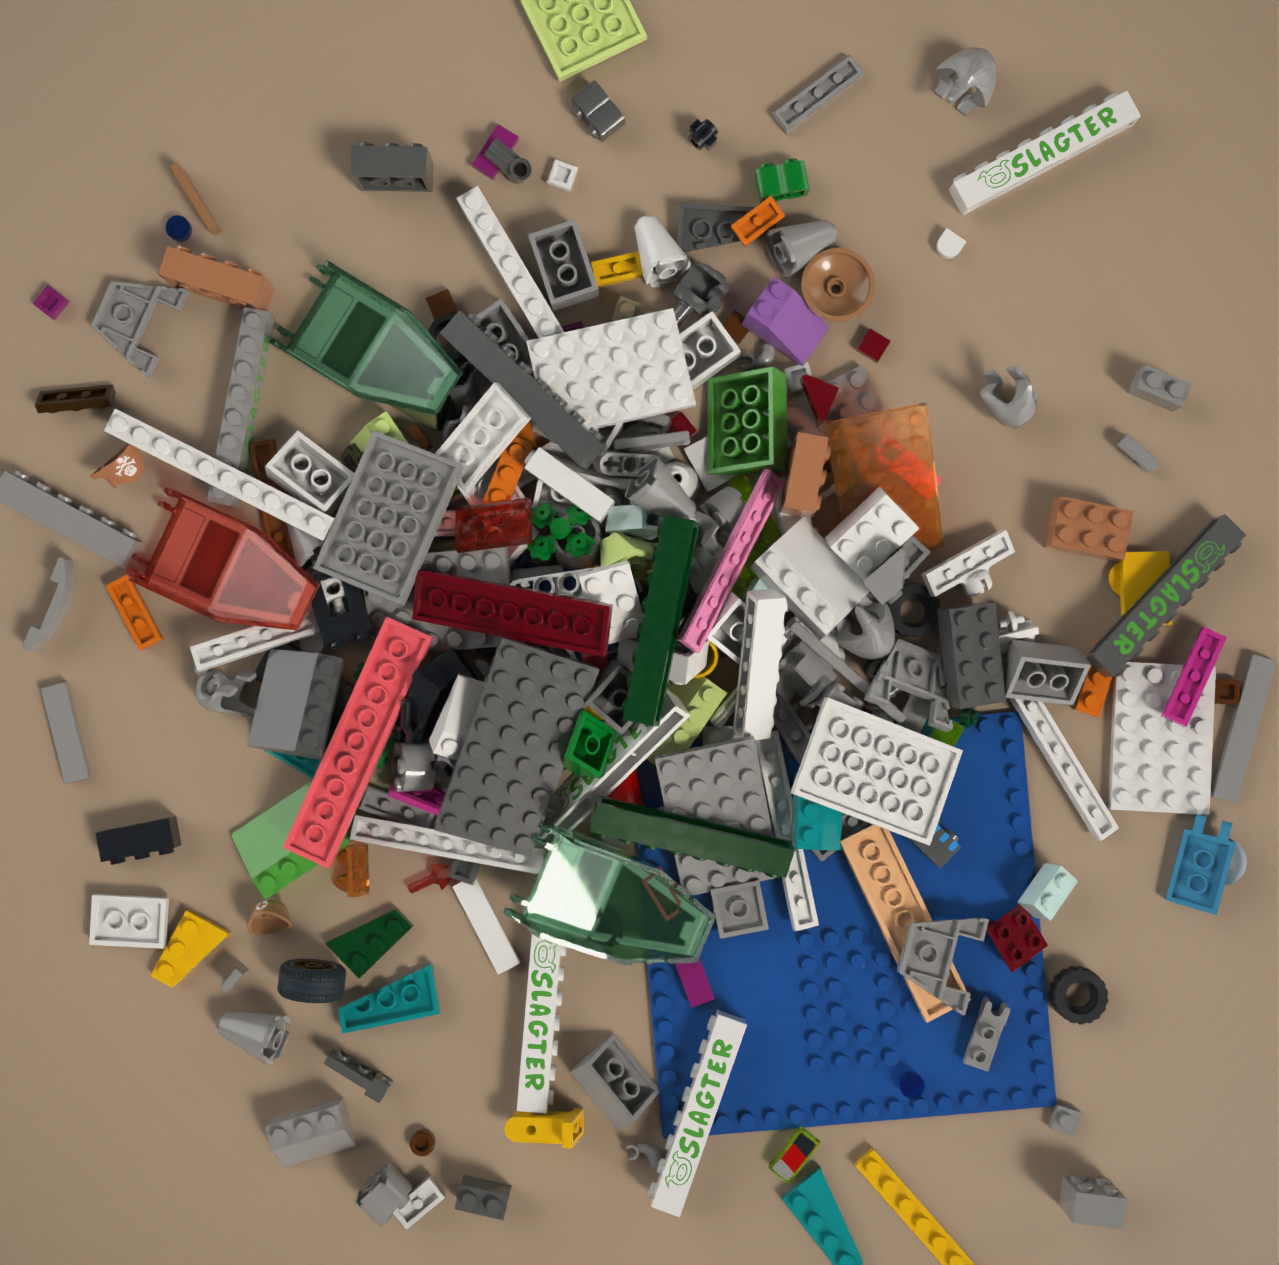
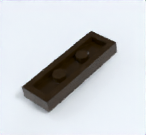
M113 384L40 391L35 408L37 413L80 411L92 408L104 409L112 406L116 391Z

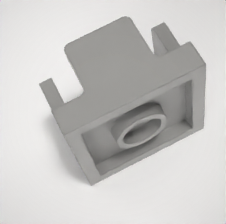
M801 640L784 652L779 660V682L776 685V692L786 702L798 692L803 697L799 702L803 707L814 700L825 686L833 682L837 675Z

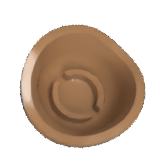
M267 900L260 902L253 908L247 926L250 934L264 936L280 929L291 928L292 921L289 918L288 910L284 903L277 900Z

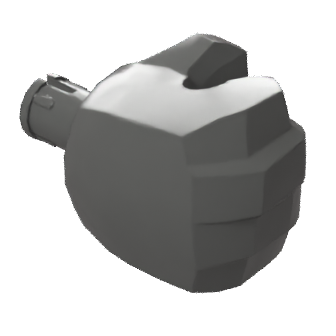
M695 262L672 294L679 303L674 309L678 329L690 312L700 317L709 314L711 311L713 313L718 312L721 308V302L718 299L724 297L730 289L726 283V277L708 264Z

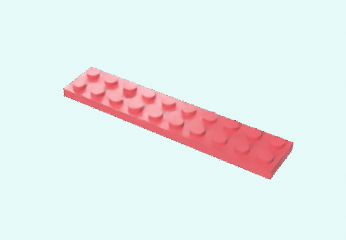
M386 616L283 848L325 868H331L400 714L401 701L407 697L413 681L412 675L422 665L434 637Z

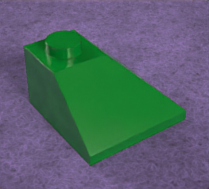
M581 710L564 756V767L579 777L601 778L617 731L585 710Z

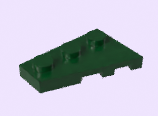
M395 908L327 941L325 944L360 979L414 925L398 908Z

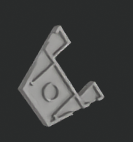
M111 281L91 327L139 369L143 375L151 379L160 358L138 349L140 340L158 302L182 312L190 292L184 288L153 287Z
M898 638L895 640V645L891 652L884 658L864 696V700L885 707L889 704L891 686L930 701L928 725L949 732L953 729L952 720H949L947 713L950 707L943 691L945 679L940 655Z
M981 917L909 922L897 972L956 1012L965 1015L971 993L948 987L946 983L958 936L961 935L984 942L989 919Z

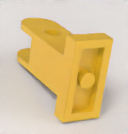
M574 1108L571 1112L547 1111V1114L517 1111L506 1122L504 1131L507 1138L513 1142L562 1144V1148H573L584 1134V1108Z

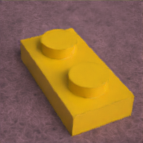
M639 251L591 262L598 288L643 278Z

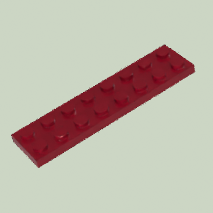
M420 569L417 571L415 579L412 620L605 657L608 651L613 604Z

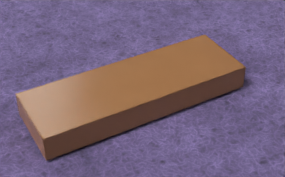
M178 162L171 165L170 170L206 228L213 235L222 232L186 171Z

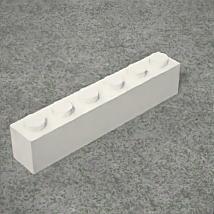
M776 589L747 591L733 731L740 738L754 736L755 740L771 738V730L774 727L773 712L774 706L777 703L779 660L782 657L781 640L785 633L783 623L784 614L787 611L786 597Z

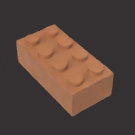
M177 245L176 249L167 246L158 275L173 287L184 288L191 293L241 309L247 307L263 311L268 310L275 288L268 282L269 279L262 276V272L252 268H248L247 271L238 269L239 265L226 260L224 263H219L215 261L213 256L205 253L197 256L191 254L192 251L183 246Z

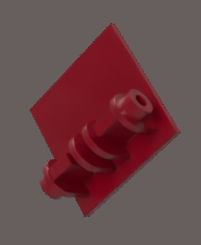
M1020 904L996 922L994 920L988 922L986 932L1011 972H1014L1048 946L1029 912Z

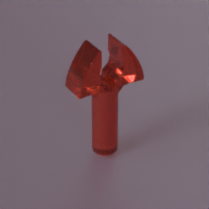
M445 863L431 864V874L409 884V892L413 894L432 884L440 885L441 890H443L452 878L448 876L442 878L437 877L440 870H444L450 865Z

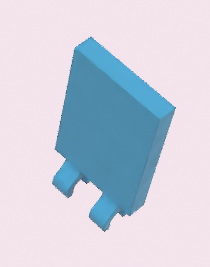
M1196 814L1193 829L1184 828L1166 900L1217 915L1236 842L1228 840L1233 823L1222 820L1219 835L1215 837L1203 833L1207 816Z

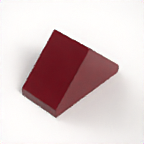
M806 374L799 381L818 426H820L828 416L839 387Z

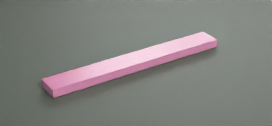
M764 469L677 638L694 653H700L785 484L771 469Z

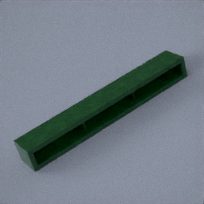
M664 515L663 521L659 522L657 535L659 536L658 547L655 546L652 554V561L654 562L653 572L649 573L647 579V587H649L648 597L644 598L642 604V612H644L643 622L639 623L637 629L638 647L634 649L632 654L633 672L629 674L627 679L628 698L622 704L623 720L650 726L660 725L699 529V523L694 520Z
M600 795L596 797L590 819V832L601 838H608L609 836L618 838L619 841L626 844L635 842L643 844L644 847L652 850L657 848L665 849L673 855H691L692 858L699 861L708 859L716 861L717 864L725 867L730 865L738 866L746 872H763L772 878H778L779 876L787 878L795 852L790 840Z

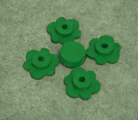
M543 503L540 507H533L532 513L528 517L529 522L536 524L537 528L550 526V534L552 536L544 537L543 535H538L535 540L530 541L527 547L531 551V557H539L543 561L548 560L551 553L556 552L554 538L564 539L568 537V544L565 548L567 552H571L573 558H580L583 554H590L591 547L595 543L594 539L587 536L585 532H580L578 535L571 534L572 525L579 524L583 526L587 523V520H592L593 518L574 504L566 510L567 519H555L557 511L552 509L549 503Z

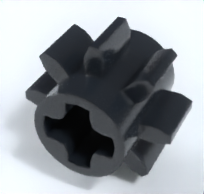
M697 119L689 126L691 134L688 136V139L696 149L701 150L705 147L709 151L717 143L716 135L718 130L708 119H705L702 123Z

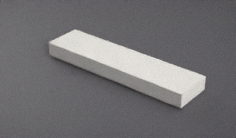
M477 877L474 885L464 882L455 884L453 889L497 974L499 975L520 964V960Z

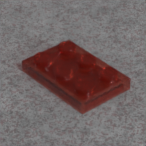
M530 498L456 507L455 548L457 553L533 543L532 503Z

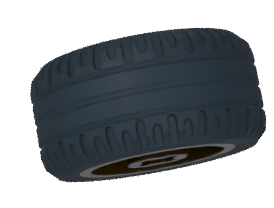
M292 959L285 961L280 966L277 989L283 998L304 1003H330L338 1001L344 994L346 969L339 963L318 959Z

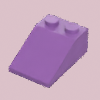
M775 276L748 311L742 323L745 328L801 366L805 364L829 329L825 322L809 309L805 301L794 289Z

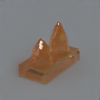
M368 844L346 847L337 855L336 859L341 865L346 867L347 872L339 875L332 883L341 891L346 892L347 897H359L370 894Z

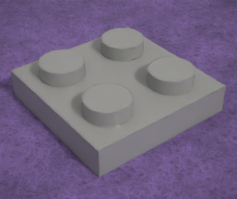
M759 880L710 889L720 939L769 929Z

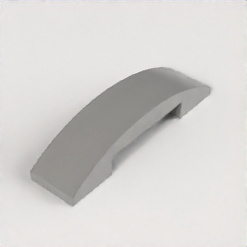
M63 557L58 558L50 578L51 581L59 583L42 626H30L21 649L25 651L38 650L49 641L63 622L74 590L75 574L73 560Z

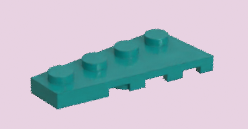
M433 964L339 1008L338 1013L342 1034L441 1014Z
M818 1166L782 1195L781 1198L833 1265H861L864 1263L822 1169Z

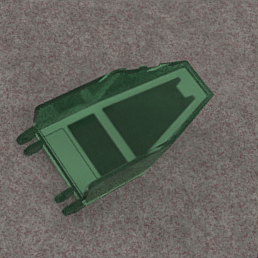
M327 260L324 265L318 263L316 269L323 275L330 277L325 285L316 277L310 276L308 281L322 290L295 334L281 326L278 327L277 330L281 335L291 339L287 347L271 338L269 343L285 356L347 394L436 416L460 378L461 370L410 310Z
M540 823L538 828L546 833L554 834V839L550 843L543 838L534 837L533 843L545 847L549 851L529 899L516 894H510L509 899L512 902L525 906L523 913L512 908H505L503 911L505 915L522 923L538 938L621 965H632V963H645L647 965L654 964V962H666L667 964L697 963L716 918L712 912L664 871L617 847L553 824Z

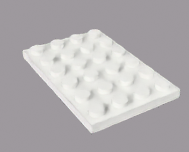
M673 308L527 341L535 379L537 380L538 377L542 378L550 386L548 391L553 396L557 393L567 401L566 408L571 413L575 410L586 420L583 424L588 429L591 427L595 429L696 406Z
M1127 662L1125 664L1127 666L1126 670L1118 677L1114 676L1108 809L1210 815L1216 667L1213 668L1187 727H1182L1161 717V714L1184 665Z
M824 697L790 793L930 846L963 750L831 698Z

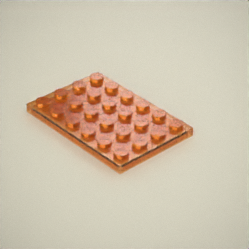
M924 402L825 422L828 444L831 445L830 458L840 523L880 486L919 527L913 534L918 541L928 550L944 547L927 404ZM905 542L896 551H898L905 544Z

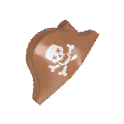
M126 443L112 458L92 473L90 477L92 479L104 478L114 488L118 487L121 483L128 484L136 481L144 471V460L140 449Z

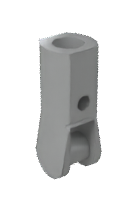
M1128 433L1115 444L1141 470L1148 472L1158 467L1157 458L1145 450Z

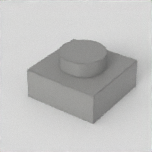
M1056 1103L1048 1127L1075 1137L1082 1112L1078 1109Z

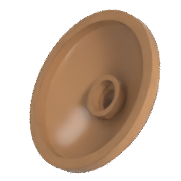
M831 248L818 253L809 261L802 274L801 292L806 305L818 317L831 322H846L861 315L870 305L875 292V278L870 265L858 253L845 248ZM836 286L839 289V293H833L831 287Z

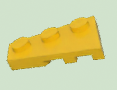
M190 909L186 910L150 976L171 988L174 987L232 932Z

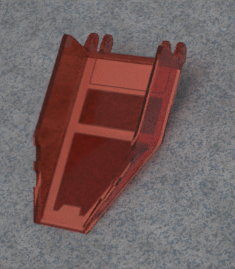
M165 487L163 492L166 495L179 500L175 508L164 501L158 502L157 505L172 512V515L151 560L149 561L135 554L132 557L135 562L147 566L145 573H140L134 568H127L126 573L130 575L128 580L217 622L299 631L319 588V584L261 529L185 493Z

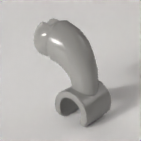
M764 344L762 352L757 359L751 354H744L741 359L749 360L751 365H742L741 369L743 371H750L752 368H761L768 365L774 359L775 347L770 344Z
M634 1141L626 1144V1149L634 1148L636 1150L635 1153L628 1154L627 1158L629 1160H635L639 1153H643L649 1159L650 1166L658 1167L662 1154L657 1147L647 1143L638 1144Z

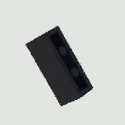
M433 662L424 667L420 666L414 671L412 675L413 681L406 697L412 701L411 724L420 729L416 738L413 739L417 743L432 734L455 680ZM400 711L399 718H398V720H400V721H401V711Z
M176 816L95 833L101 862L110 861V865L126 862L125 857L134 856L135 860L148 858L151 852L156 851L159 852V855L173 853L175 847L182 845Z

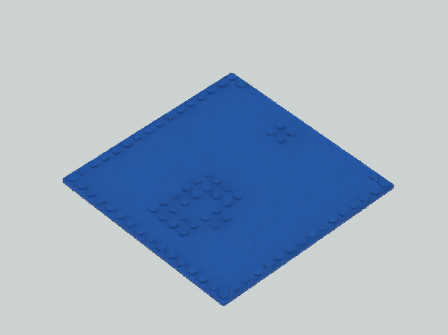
M1018 712L981 714L978 717L977 724L972 725L971 729H966L965 726L959 724L960 716L948 717L953 723V729L949 732L929 726V719H927L920 734L963 750L939 818L941 822L938 824L944 831L948 828L959 838L956 842L961 848L940 869L905 836L892 831L890 833L933 921L983 917L989 919V921L994 920L996 922L1019 905L1018 900L1036 876L1022 719ZM779 736L790 790H792L794 773H798L800 764H798ZM703 738L695 739L689 749L703 746ZM645 759L636 768L643 805L658 808L664 806L657 767ZM637 843L639 866L649 873L661 866L677 893L683 897L675 855L665 849L657 848L652 850L644 847L643 844ZM842 848L841 850H836L822 862L812 850L803 849L819 926L799 931L792 929L782 877L760 881L768 930L720 939L711 892L683 897L710 917L697 952L714 995V1000L691 1008L674 959L684 955L646 949L662 1136L665 1139H668L669 1134L674 1135L677 1127L673 1125L678 1110L682 1111L685 1102L682 1101L686 1086L691 1087L693 1078L690 1077L693 1065L694 1063L699 1064L702 1055L698 1053L702 1040H707L710 1030H707V1025L711 1015L715 1016L717 1010L745 1019L747 1026L709 1135L1052 1107L1056 1104L1043 950L1014 972H1011L987 932L984 942L959 935L952 962L966 991L971 993V1000L968 1002L966 1014L961 1015L955 1010H951L928 1023L925 1022L903 975L897 972L898 965ZM641 883L645 939L684 945L685 941L679 937L684 922L694 921V917L683 911L665 922ZM1030 914L1039 931L1041 932L1040 919L1034 918ZM985 996L992 1003L991 1011L998 1010L1003 1002L1010 1007L1006 1025H1004L988 1072L963 1062L979 1014L978 1011Z

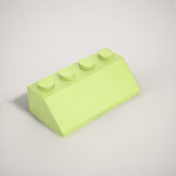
M705 677L692 678L686 685L672 683L668 690L678 696L690 716L646 759L656 765L654 758L656 755L689 749L727 692Z

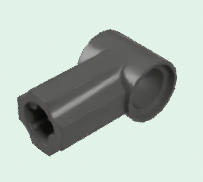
M497 138L483 155L506 174L510 182L514 184L523 183L532 173L529 161L525 158H520ZM515 165H520L524 169L523 177H518L514 173L513 167Z

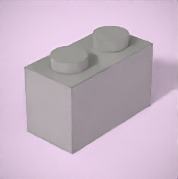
M1145 365L1136 371L1127 393L1173 412L1183 407L1192 384Z

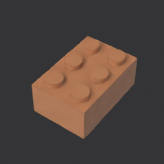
M798 432L793 439L780 513L809 518L819 510L822 495H818V491L821 485H824L827 470H823V465L826 463V460H829L831 445H827L828 437Z
M1062 496L1052 500L1043 547L1115 562L1125 560L1134 511Z

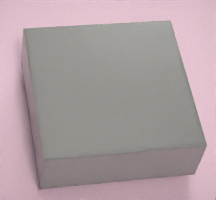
M243 964L239 965L221 983L220 988L227 993L249 969Z

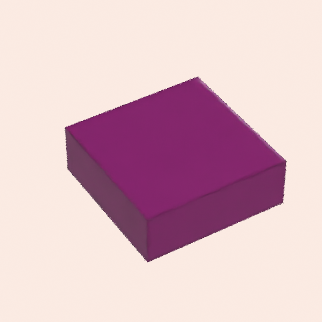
M47 285L32 304L51 319L56 320L70 301Z

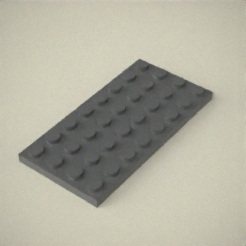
M501 636L433 826L434 830L531 857L562 774L564 756L580 711L586 708L587 704L584 701L591 694L600 669L597 666Z

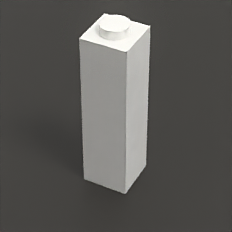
M540 447L536 452L532 450L524 461L527 464L525 466L526 471L600 524L614 506L615 501Z

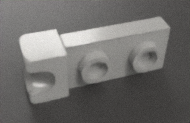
M985 996L982 999L963 1062L988 1072L1004 1025H1006L1010 1007L1003 1002L998 1010L991 1011L992 1003Z

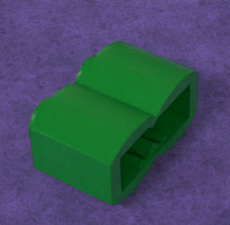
M796 158L787 159L781 165L764 163L756 169L754 174L760 203L772 196L775 202L783 199L803 197L808 195L810 190L804 161H797Z

